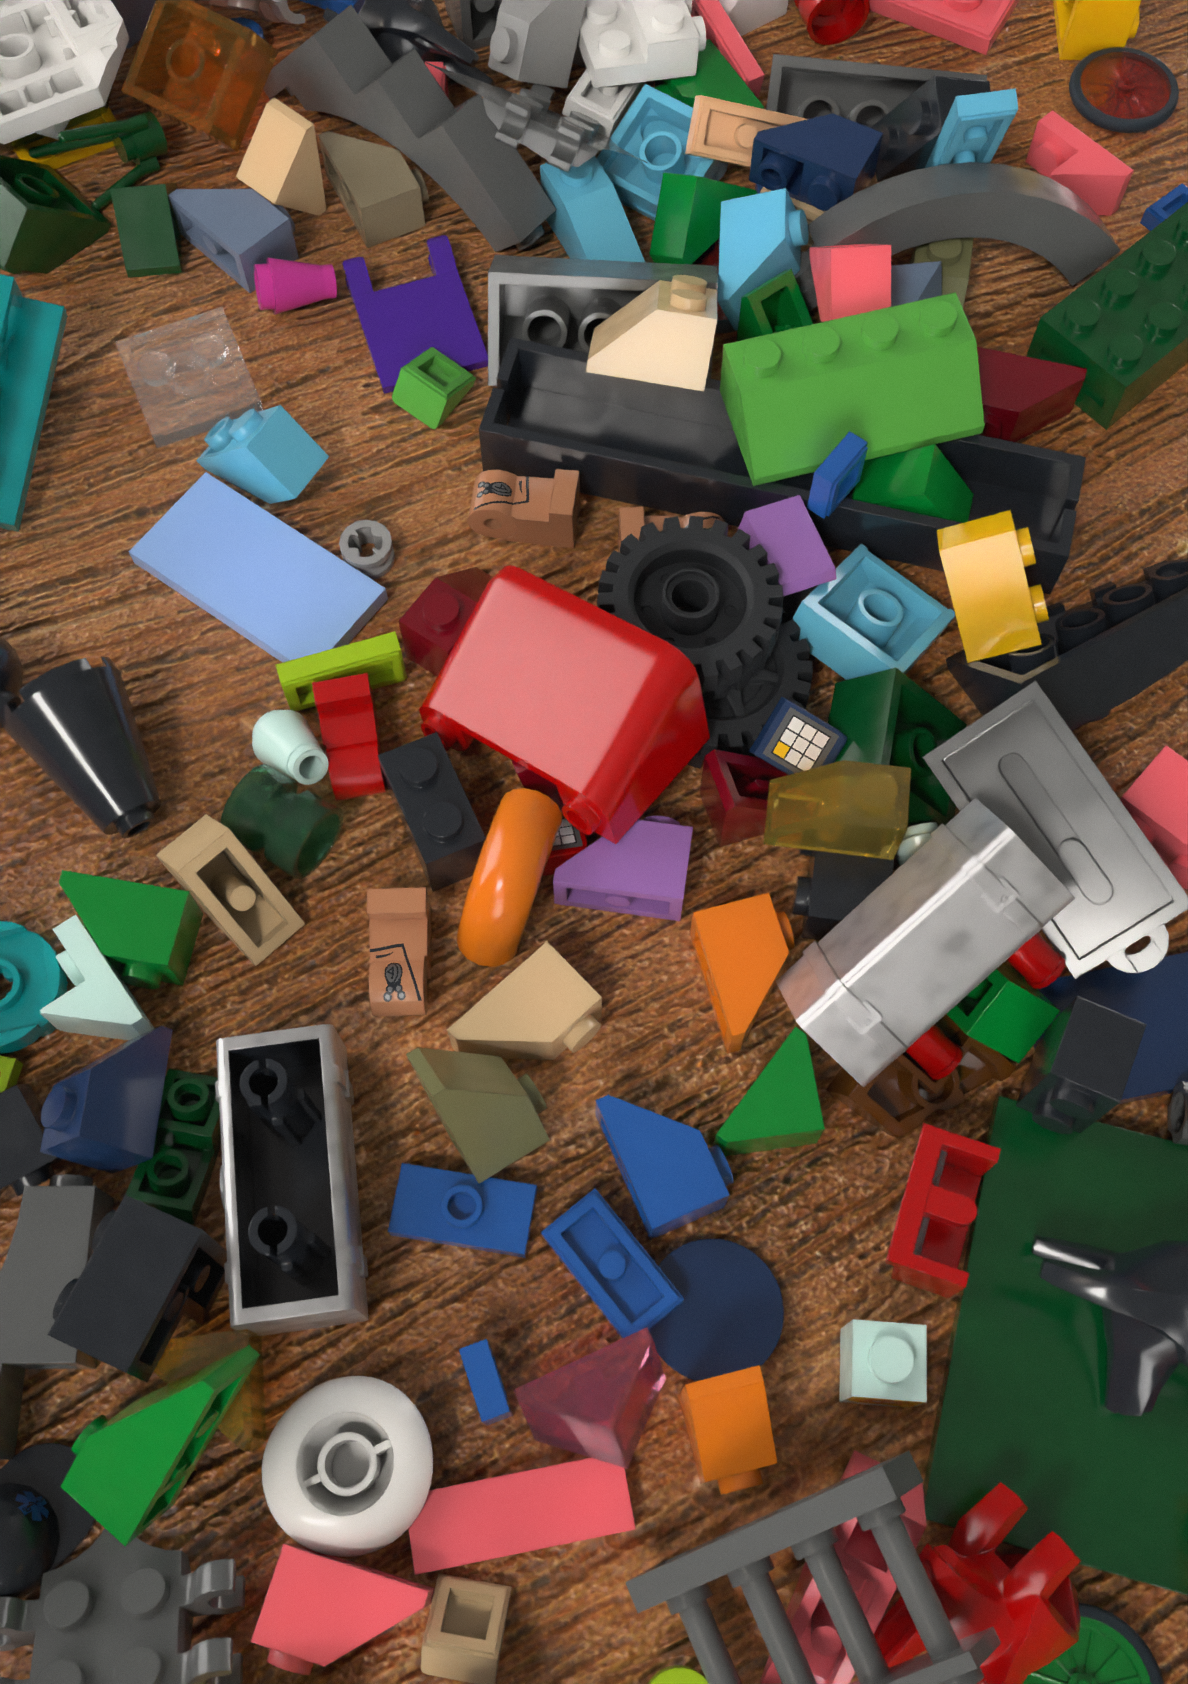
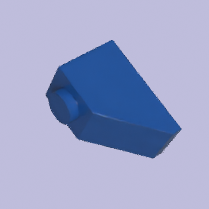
M610 1095L596 1100L595 1116L650 1240L725 1207L730 1196L726 1186L734 1183L733 1175L721 1148L718 1145L708 1148L700 1130Z

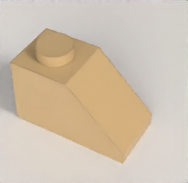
M207 814L156 855L184 890L190 892L198 906L255 966L305 925L304 921L232 831Z
M546 942L449 1027L447 1032L451 1046L457 1052L500 1056L505 1059L554 1060L567 1047L572 1053L577 1052L596 1035L601 1027L597 1020L602 1016V997Z

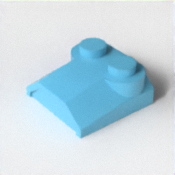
M647 84L643 86L610 137L617 146L646 162L619 152L604 149L597 157V160L613 183L620 202L655 221L663 173L693 175L719 181L725 174L728 163L686 155L685 150L693 108Z
M861 543L836 568V580L818 585L801 602L793 616V620L800 627L799 640H807L810 654L844 679L849 680L892 668H898L906 675L948 627L956 615L955 611L951 608L947 609L869 552L868 548Z

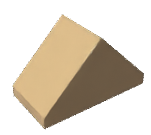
M274 97L266 103L236 177L276 205L320 216L327 208L314 124Z

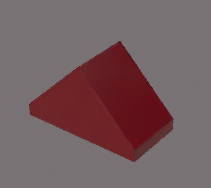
M716 749L705 755L699 794L719 847L801 824L804 817L811 818L798 781L759 757Z

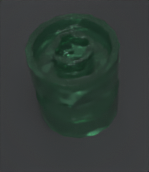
M261 764L249 771L233 789L225 804L221 816V824L229 828L244 847L253 852H260L265 849L264 856L268 862L295 879H303L318 868L330 853L342 828L344 817L342 809L313 791L306 790L297 794V781L270 765Z

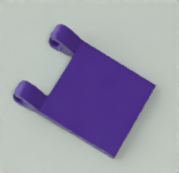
M446 235L427 239V247L430 253L428 261L433 273L432 277L373 291L363 257L347 259L342 263L346 275V285L354 303L384 394L394 391L401 368L430 347L435 348L468 372L488 366V354Z

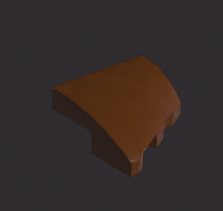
M945 1014L935 1024L951 1041L956 1042L963 1050V1056L959 1065L946 1077L939 1080L931 1079L925 1070L905 1051L865 1087L861 1086L842 1067L826 1090L859 1116L888 1135L898 1138L922 1125L929 1113L938 1109L948 1111L966 1101L964 1094L991 1079L1003 1081L1010 1077L1016 1067L1001 1053L966 1035Z

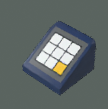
M781 697L749 752L811 789H817L845 745L847 736L813 714Z

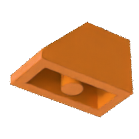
M769 893L693 912L690 937L727 1054L740 1051L777 984L776 980L782 975L789 955L788 950L794 949V937L789 919L784 911L775 912Z
M760 1365L685 1384L678 1394L700 1484L717 1480L721 1495L764 1484L760 1468L777 1464V1457Z

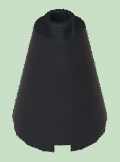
M101 657L103 667L95 668L91 667L86 658L74 660L51 669L22 687L19 693L24 702L13 713L6 703L0 711V722L16 743L104 834L120 833L122 838H130L147 830L156 822L154 813L160 808L161 799L121 672L109 657Z

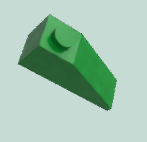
M248 1345L137 1399L111 1419L105 1415H100L75 1440L71 1451L77 1457L60 1487L122 1545L127 1546L173 1506L260 1354Z

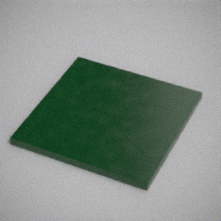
M998 1096L993 1102L986 1144L1000 1148L1001 1151L998 1162L981 1177L976 1195L977 1215L971 1223L963 1271L968 1272L969 1277L966 1288L959 1291L923 1485L926 1521L955 1529L961 1517L1001 1482L1015 1492L1028 1507V1510L1001 1543L1030 1551L1053 1531L1079 1557L1081 1561L1078 1565L1188 1596V1367L1183 1363L1177 1366L1160 1390L1152 1412L1142 1413V1416L1134 1417L1113 1413L1106 1409L1104 1402L1107 1377V1343L1103 1325L1102 1306L1060 1289L1040 1278L1039 1272L1043 1258L1031 1253L1032 1243L1036 1235L1087 1244L1120 1253L1162 1241H1188V1145L1175 1144L1170 1140L1097 1121L1082 1133L1075 1131L1071 1134L1053 1132L1035 1123L1032 1120L1033 1113L1015 1106L1017 1100Z

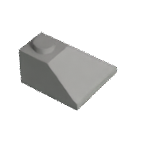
M502 0L495 31L490 41L491 52L488 67L517 81L567 89L586 0Z

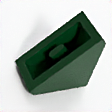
M176 183L110 189L128 278L182 273L181 233L168 196L178 189Z

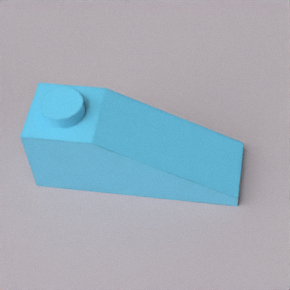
M595 156L579 167L572 166L569 173L547 163L540 165L541 187L556 208V211L546 220L570 259L645 262L614 185Z

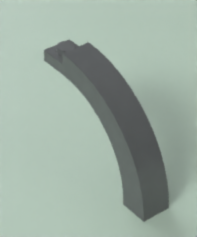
M994 163L943 164L910 171L883 180L853 194L808 224L809 232L814 241L811 247L888 244L891 245V256L912 247L945 239L973 237L1007 241L1028 248L1043 256L1060 270L1072 286L1121 251L1099 216L1072 190L1049 177L1033 171ZM808 248L805 252H801L800 270L795 275V279L808 312H810L818 304Z

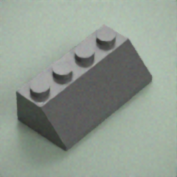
M773 54L766 110L806 119L833 113L871 128L934 75L987 81V75Z
M495 255L488 271V386H497L496 378L510 337L589 353L594 328L659 280L672 282L674 275L694 276L707 281L706 288L717 289L718 293L717 266ZM714 341L707 378L711 379Z

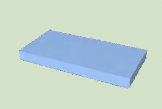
M207 472L129 551L136 565L282 663L349 644L388 600L385 587Z

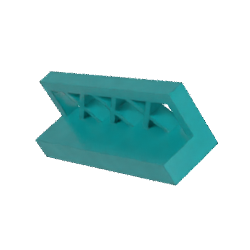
M0 274V528L19 532L68 315L64 306L23 297L15 278Z

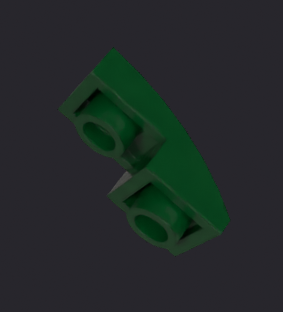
M168 1069L164 1081L153 1157L138 1164L125 1195L188 1224H195L221 1146L219 1103L216 1101L215 1082L218 1081V1077Z

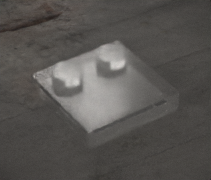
M223 307L115 342L157 448L207 432L227 416L234 420L252 408L257 412L263 410L261 400Z

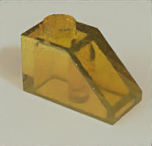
M842 760L770 780L763 844L893 860L908 827L911 768Z

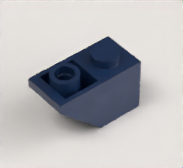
M833 113L758 131L753 141L749 181L771 191L786 188L791 198L814 206L819 210L827 211L841 201L868 187L875 175L883 133Z

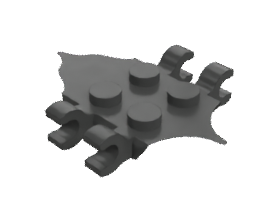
M427 63L444 72L458 83L476 93H480L483 97L487 116L498 128L495 140L509 147L517 149L521 143L548 160L547 164L569 173L572 166L579 167L602 149L619 152L646 162L617 146L609 137L598 133L601 124L595 119L576 111H571L569 117H565L549 110L555 90L547 86L533 84L531 90L521 88L520 93L515 94L503 88Z
M104 1528L100 1537L76 1559L60 1568L43 1573L39 1599L22 1600L14 1597H0V1652L34 1644L30 1678L14 1680L0 1677V1684H242L243 1655L241 1653L233 1654L232 1638L205 1640L194 1645L192 1649L191 1638L193 1617L231 1614L245 1609L246 1579L244 1575L236 1576V1562L234 1559L210 1561L200 1565L191 1573L188 1555L183 1551L152 1547L140 1541L137 1537L127 1546H124Z

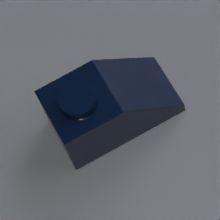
M159 1026L119 1045L53 1085L52 1091L48 1094L41 1111V1123L45 1128L40 1152L112 1174L152 1159L173 1030Z

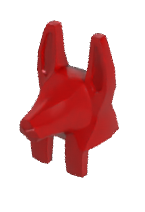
M1001 1482L961 1517L948 1546L945 1544L933 1547L927 1543L919 1554L920 1560L958 1640L994 1627L1001 1641V1644L980 1665L984 1678L977 1684H1023L1029 1674L1052 1662L1079 1640L1081 1616L1078 1595L1068 1574L1081 1560L1065 1541L1053 1531L1026 1555L1019 1553L1001 1555L996 1548L1028 1510V1507L1021 1498ZM901 1596L880 1621L874 1633L888 1667L910 1660L926 1650Z

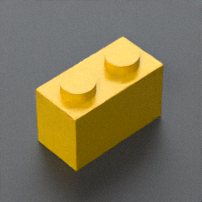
M1011 510L937 530L939 552L967 663L1042 645L1037 623L1048 621L1049 617L1041 584L1028 587L1024 567L1036 564L1028 527L1015 530Z

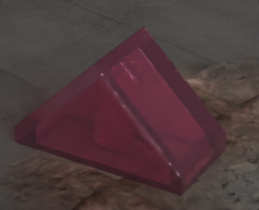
M646 1327L514 1389V1392L535 1441L628 1468L666 1378L653 1338Z

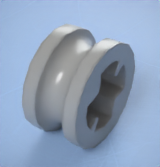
M361 520L347 526L342 532L339 546L344 562L372 580L378 579L390 571L394 565L395 553L390 532L383 524L373 520ZM367 543L374 544L375 548L372 549V556H360L362 552L361 545Z

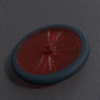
M1113 47L1089 54L1074 68L1069 82L1070 97L1078 112L1096 126L1119 133H1139L1156 128L1172 115L1179 99V88L1172 71L1158 58L1133 48Z

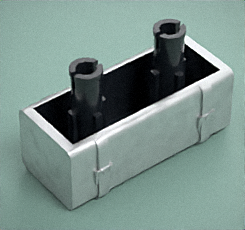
M330 1024L217 1039L218 1081L215 1082L216 1101L219 1103L222 1151L220 1191L222 1205L225 1210L227 1262L224 1263L225 1283L228 1284L230 1327L249 1337H257L367 1321L368 1307L365 1278L368 1277L367 1258L363 1255L351 1112V1105L354 1104L353 1086L349 1081L347 1051L335 1027Z

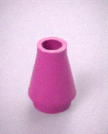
M268 257L266 263L254 264L255 290L260 310L273 309L274 315L324 299L337 297L336 277L332 264L318 265Z

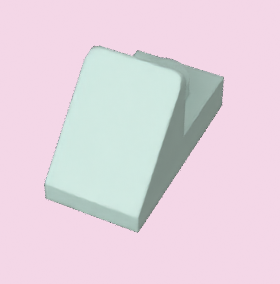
M76 914L53 928V931L66 949L58 954L56 959L76 987L40 1010V1014L60 1031L128 1041L155 1029L125 982L120 979L121 976L102 954L88 929Z

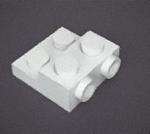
M586 0L577 43L593 87L599 88L696 75L698 52L704 51L706 46V28L702 16H691L692 0Z

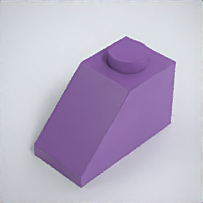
M648 816L643 820H637L617 844L601 837L555 869L553 878L554 903L680 921L693 827L682 826L678 821L665 816Z

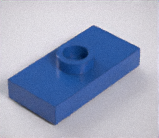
M402 1163L388 1233L391 1236L526 1258L538 1190L537 1185L491 1177L479 1184L473 1174Z
M596 1188L541 1232L544 1240L629 1348L684 1302L683 1296Z

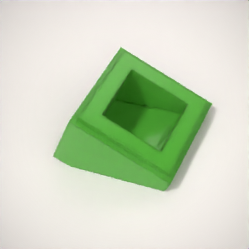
M430 347L401 368L392 394V400L431 429H436L446 420L471 389L476 377L435 348Z

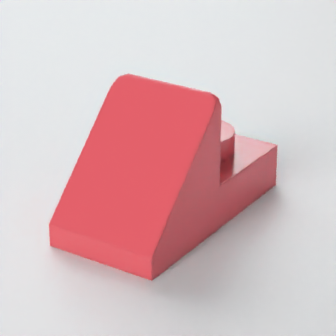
M1053 110L1038 121L1025 161L1041 175L1049 177L1072 190L1097 215L1111 216L1119 209L1134 171Z

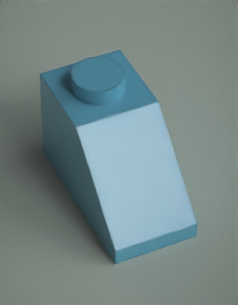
M786 188L721 201L718 303L735 331L738 330L742 296L784 270L792 269L794 276L800 270L801 246L807 245L809 239L808 223L805 212L802 209L796 210Z

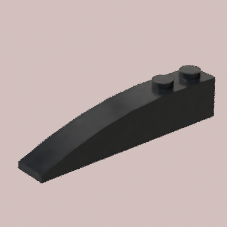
M1178 559L1169 562L1164 560L1144 568L1145 580L1138 583L1117 587L1116 584L1108 582L1089 590L1090 602L1065 611L1064 605L1060 602L1047 606L1049 620L1037 623L1042 645L967 663L965 651L962 650L946 658L948 670L983 716L1036 681L1071 731L1085 723L1101 720L1111 713V709L1135 697L1188 660V559Z

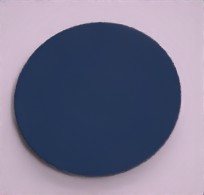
M722 1239L692 1241L668 1254L658 1267L683 1296L684 1302L648 1332L649 1339L658 1355L673 1370L695 1381L758 1365L761 1367L773 1353L779 1341L784 1320L781 1291L777 1280L768 1266L760 1257L746 1247Z

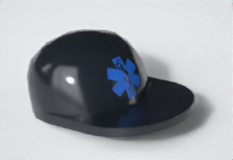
M55 1443L35 1445L15 1455L12 1460H9L0 1469V1597L23 1599L41 1585L43 1573L59 1568L88 1537L95 1525L96 1519L60 1487L77 1457L71 1451L72 1447Z

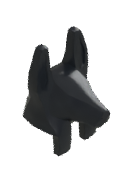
M365 0L358 15L391 64L415 48L424 63L425 61L443 62L446 70L495 86V82L489 76L475 67L479 59L478 54L445 30L438 9L432 0ZM326 8L323 19L327 24L339 14Z
M1036 1235L1032 1243L1031 1253L1043 1258L1039 1272L1040 1278L1060 1289L1102 1306L1103 1325L1107 1343L1105 1408L1113 1413L1134 1417L1142 1416V1413L1152 1412L1160 1390L1177 1366L1183 1363L1188 1367V1241H1162L1120 1253L1087 1244Z

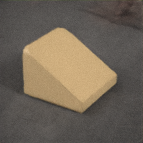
M439 1573L422 1642L421 1671L427 1675L468 1683L495 1684L511 1587Z

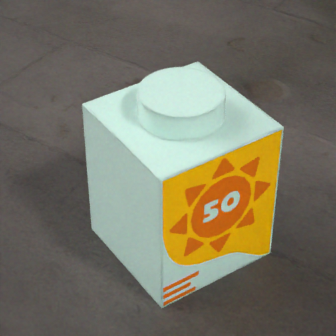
M852 1319L843 1326L840 1332L839 1402L912 1408L926 1403L927 1325Z

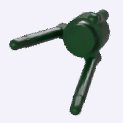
M148 111L126 120L61 131L58 133V141L32 147L28 153L32 158H40L113 141L124 163L133 161L137 166L92 202V206L100 211L112 202L110 189L132 187L144 176L160 171L161 168L157 158L168 153V145L159 121L152 112Z

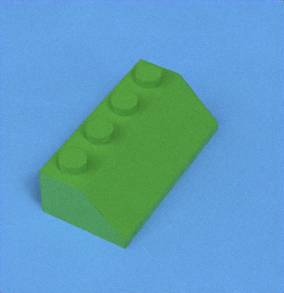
M956 292L723 344L720 393L753 486L815 472L849 431L868 442L865 460L981 434L985 426L976 338Z

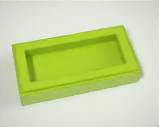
M395 631L275 665L290 710L293 711L316 706L312 687L313 682L368 673L373 690L407 679L403 656Z

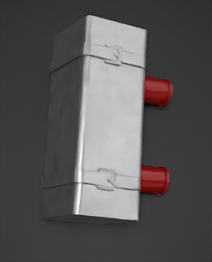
M976 798L946 825L942 823L930 834L932 838L819 942L814 941L803 951L804 955L776 980L798 1025L863 1087L870 1083L905 1051L933 1080H939L953 1072L962 1059L963 1050L956 1042L951 1041L935 1023L1006 960L1020 972L1033 989H1041L1050 985L1061 975L1065 968V959L1058 952L1054 951L1038 932L1072 902L1075 897L1025 843Z

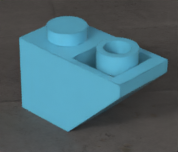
M281 405L259 412L252 408L237 419L232 420L227 416L220 420L206 435L204 441L209 446L196 461L205 470L268 504L296 499L329 456Z

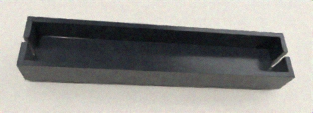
M510 337L496 378L497 388L493 387L479 427L483 472L487 470H503L517 476L554 478L556 469L579 471L580 493L680 515H688L695 512H712L720 515L728 525L736 527L740 526L746 511L797 495L801 496L807 509L814 472L753 486L720 393L719 380L706 378L704 391L589 373L586 372L589 353ZM978 434L936 444L973 493L968 521L1011 510L1015 530L1028 527L1036 564L1024 567L1028 587L1041 584L1043 593L1050 595L1069 558L1077 513L1075 508L1079 501L1086 457ZM853 489L829 517L826 516L825 519L807 509L825 546L853 552L862 543L876 557L943 572L944 568L939 552L937 530L961 524L956 521L851 499Z

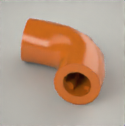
M522 788L513 789L505 793L481 849L465 898L456 937L462 954L468 960L478 965L488 967L504 965L512 960L519 950L542 875L562 823V812L558 805L549 796L539 791Z

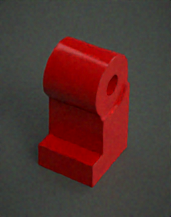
M368 673L313 682L312 687L319 716L322 742L328 758V770L336 802L386 793V784L377 756L382 754L376 703Z

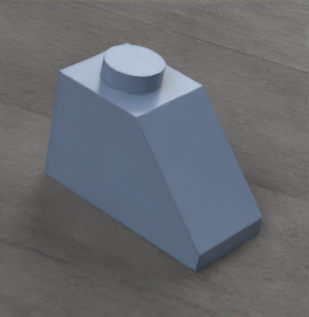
M176 189L168 195L181 235L249 293L255 290L254 264L266 263L267 257L290 261L299 258L293 236L295 225L291 216L283 206L271 204L254 189Z

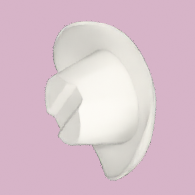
M346 1376L332 1379L315 1386L300 1396L286 1410L274 1427L266 1444L262 1460L263 1492L270 1512L278 1525L287 1535L302 1546L315 1552L338 1557L360 1556L372 1553L399 1538L420 1514L429 1493L433 1474L431 1439L425 1421L416 1406L395 1386L383 1380L367 1376Z

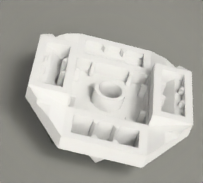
M0 0V154L44 137L58 139L59 132L102 116V114L107 112L113 82L129 41L123 18L111 0Z

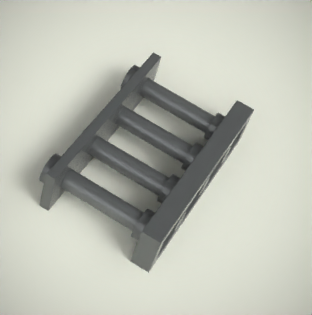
M909 1450L669 1558L625 1582L637 1613L662 1602H666L671 1615L679 1613L708 1684H742L706 1600L713 1595L708 1582L726 1574L732 1588L741 1586L782 1684H817L769 1575V1572L775 1568L770 1555L789 1546L796 1560L805 1559L858 1677L857 1681L849 1684H977L984 1678L980 1665L1001 1644L994 1627L958 1640L900 1517L906 1511L900 1497L923 1482ZM855 1517L862 1531L871 1529L927 1650L925 1654L892 1667H888L833 1546L834 1543L839 1541L834 1527Z

